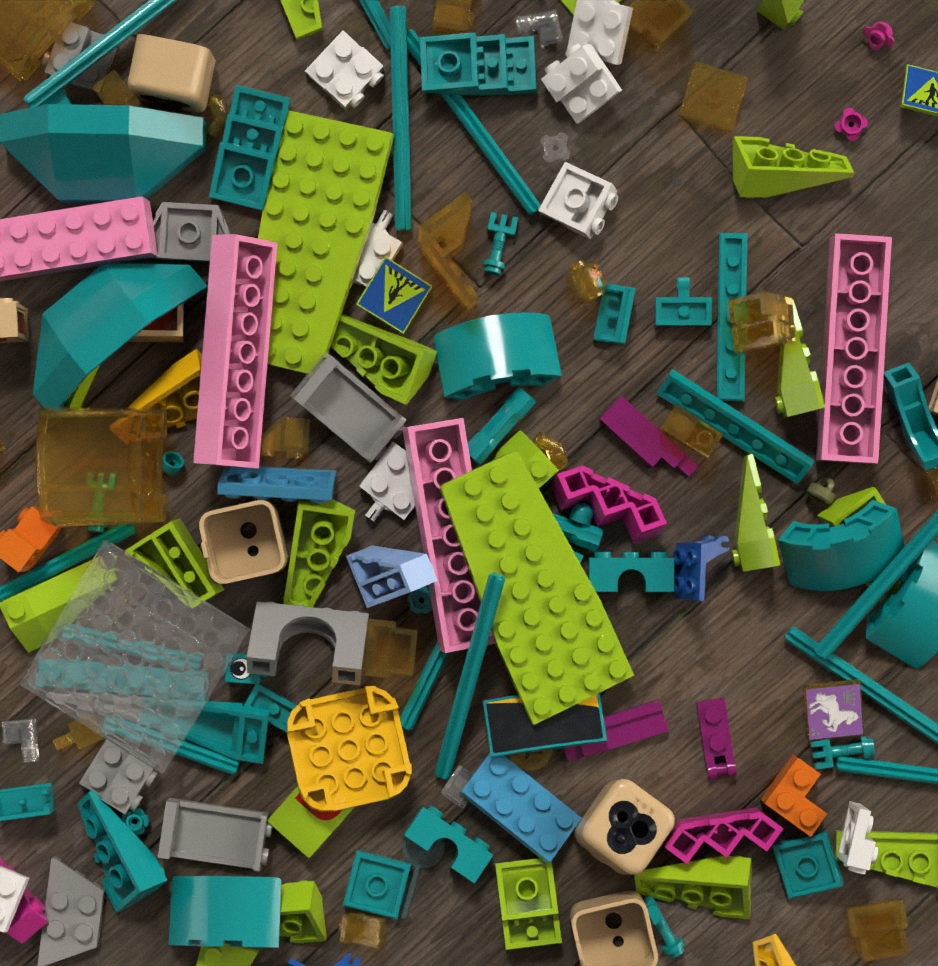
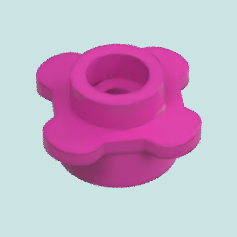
M876 22L872 27L866 26L862 31L863 35L868 38L869 46L872 50L878 51L881 47H891L894 44L892 29L885 22Z
M847 108L843 111L841 120L834 124V129L838 133L842 132L845 134L849 141H856L859 138V132L867 127L868 121L865 117L855 112L854 109ZM849 122L853 123V127H849Z

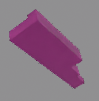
M622 395L599 419L651 468L660 458L672 468L677 466L688 477L698 467Z
M657 699L605 715L604 722L607 741L564 748L569 762L668 732L660 700Z

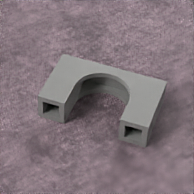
M257 601L247 652V673L275 676L279 652L284 642L296 634L315 633L325 637L335 649L332 682L360 685L368 634L369 613Z

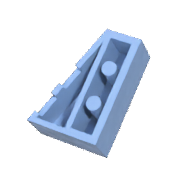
M372 545L346 556L367 608L437 581L434 567L429 561L427 554Z

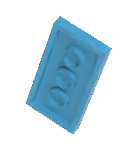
M224 466L218 481L217 494L225 495L228 498L253 496L257 500H267L270 497H276L289 502L297 501L298 499H310L314 503H324L327 500L332 501L337 471L259 466V469Z
M490 752L459 792L547 864L552 861L582 819L507 757L493 758Z

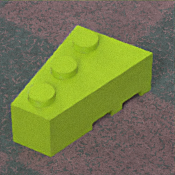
M181 518L167 523L125 550L130 556H134L145 565V568L150 573H154L165 582L166 586L191 608L203 604L224 590L220 583L215 582L211 578L207 561Z

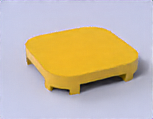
M365 686L357 690L315 699H306L291 711L287 721V738L298 789L303 801L310 808L319 812H335L380 802L399 795L407 786L412 775V768L399 717V707L395 698L391 697L386 691L376 686Z

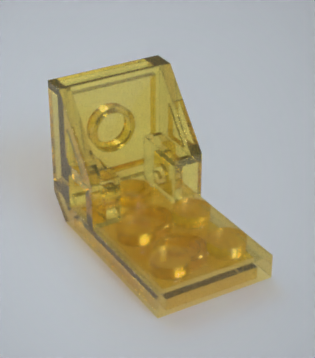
M464 192L419 226L417 244L420 252L469 316L477 310L478 303L476 301H478L479 296L469 283L464 286L460 280L462 278L461 272L451 260L463 249L472 211V200ZM445 242L447 245L446 247L441 248V246L438 243Z

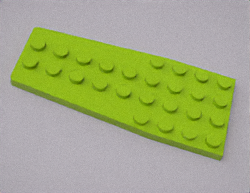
M288 110L264 209L262 210L258 239L277 242L268 365L308 374L326 352L329 353L374 219L394 139L393 133Z
M509 452L443 483L440 491L480 603L488 575L496 572L505 577L491 633L531 724L535 725L634 676L599 596L518 452Z

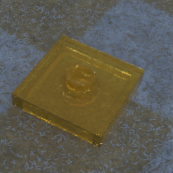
M695 61L678 117L732 132L748 77Z

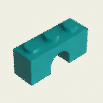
M594 552V557H588V578L596 592H618V578L624 571L629 569L637 570L642 575L645 592H674V558H667V552H650V557H639V552H622V557H611V552Z
M430 805L428 809L422 806L403 835L426 851L440 838L452 840L456 846V856L450 867L475 884L493 856L488 851L491 846L478 837L473 841L465 836L468 830L455 821L451 825L443 821L442 817L444 814Z

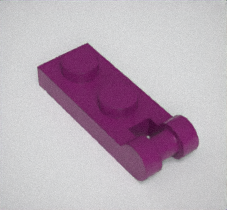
M725 698L696 701L708 780L717 779V776L726 774L728 777L737 776ZM724 755L725 763L715 765L714 757Z

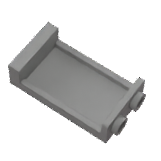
M327 352L290 394L294 400L370 463L374 459H380L387 450L385 445L392 437L396 439L403 432L402 428H405L403 424L406 422V419Z
M169 798L165 805L158 858L170 859V857L251 868L254 872H259L262 865H267L269 849L264 847L266 837L271 838L273 826L267 822L270 812Z

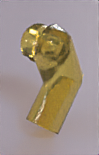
M214 94L208 98L207 102L213 119L205 128V131L214 138H217L226 125L229 110L226 100L222 96Z
M539 432L534 438V444L546 451L548 459L557 469L565 468L568 464V459L563 444Z

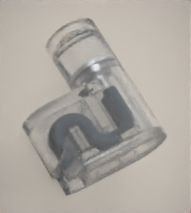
M556 9L515 18L518 34L537 30L541 48L557 45V43H561L563 40Z
M36 718L2 722L3 744L21 743L23 762L39 761Z

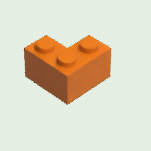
M32 506L30 509L26 507L18 516L16 521L19 524L15 529H8L7 532L2 530L0 532V559L17 572L31 571L64 527L38 506Z
M792 754L760 800L810 837L827 815L825 811L805 797L821 774Z

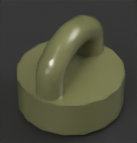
M823 477L817 483H810L806 490L807 495L823 505H831L835 498V494L832 492L835 485L834 480L830 477Z

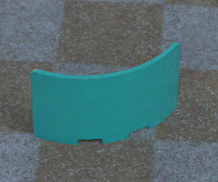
M522 312L486 316L457 324L434 336L445 398L466 401L476 395L496 390L495 384L510 382L511 387H543L562 376L551 319L547 314Z
M871 500L858 513L844 519V524L829 527V523L814 525L793 521L778 539L789 583L798 588L816 591L842 590L876 579L905 547L897 508Z
M934 540L898 579L901 581V584L895 595L889 593L881 605L867 617L866 621L867 640L914 668H920L938 652V543Z
M173 876L169 945L225 946V941H230V947L279 948L281 879L277 877Z

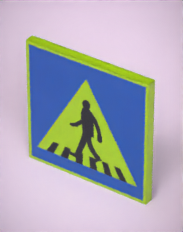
M907 64L901 107L938 117V72Z
M385 256L356 305L404 334L431 290L432 285Z

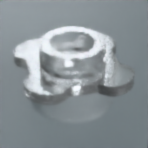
M560 132L557 136L552 137L544 135L541 138L540 143L544 146L543 159L546 162L551 163L553 160L559 159L567 160L570 157V150L567 149L566 144L568 136L565 133ZM554 145L558 146L557 150L553 149Z

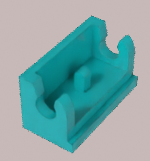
M614 284L603 285L593 340L621 346L625 344L636 288Z
M52 782L0 789V821L49 815L56 810Z

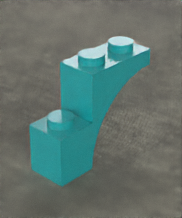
M910 363L885 371L884 380L887 396L899 413L903 439L925 471L938 467V429L927 405L919 375Z

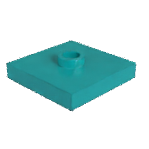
M827 830L814 833L811 837L805 835L773 843L772 847L788 899L843 887V879Z
M357 849L342 906L397 919L411 863Z

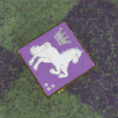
M859 679L803 685L808 741L864 735L862 693Z

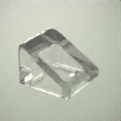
M457 766L440 793L464 809L468 800L459 792L473 774L464 767Z

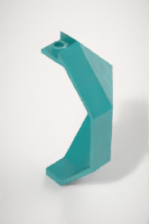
M46 104L0 114V143L63 204H98L142 196L148 200L206 151V121L202 117L127 105Z
M103 263L42 314L33 396L50 416L59 409L65 411L69 408L65 401L95 368L153 321L198 293L204 296L208 291L207 284L190 265Z

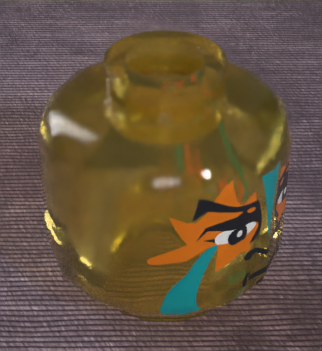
M582 259L569 267L571 273L566 276L565 281L577 300H585L588 303L605 292L604 287L607 284V279L596 262L590 261L585 263Z

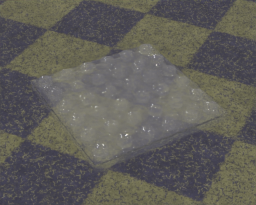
M105 540L19 685L159 773L164 774L251 629L113 543Z

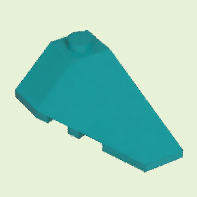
M94 790L88 792L77 803L87 836L94 839L96 853L93 855L96 863L101 862L105 878H102L101 881L116 913L155 892L167 881L164 869L158 863L155 855L112 809L101 800Z

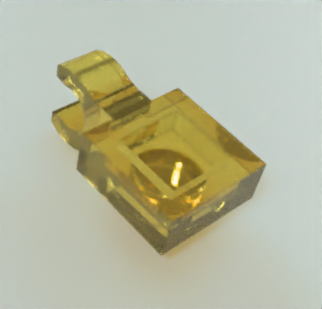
M93 712L69 723L68 727L71 732L54 739L53 743L56 750H61L76 743L78 750H81L105 739L106 736L96 713Z

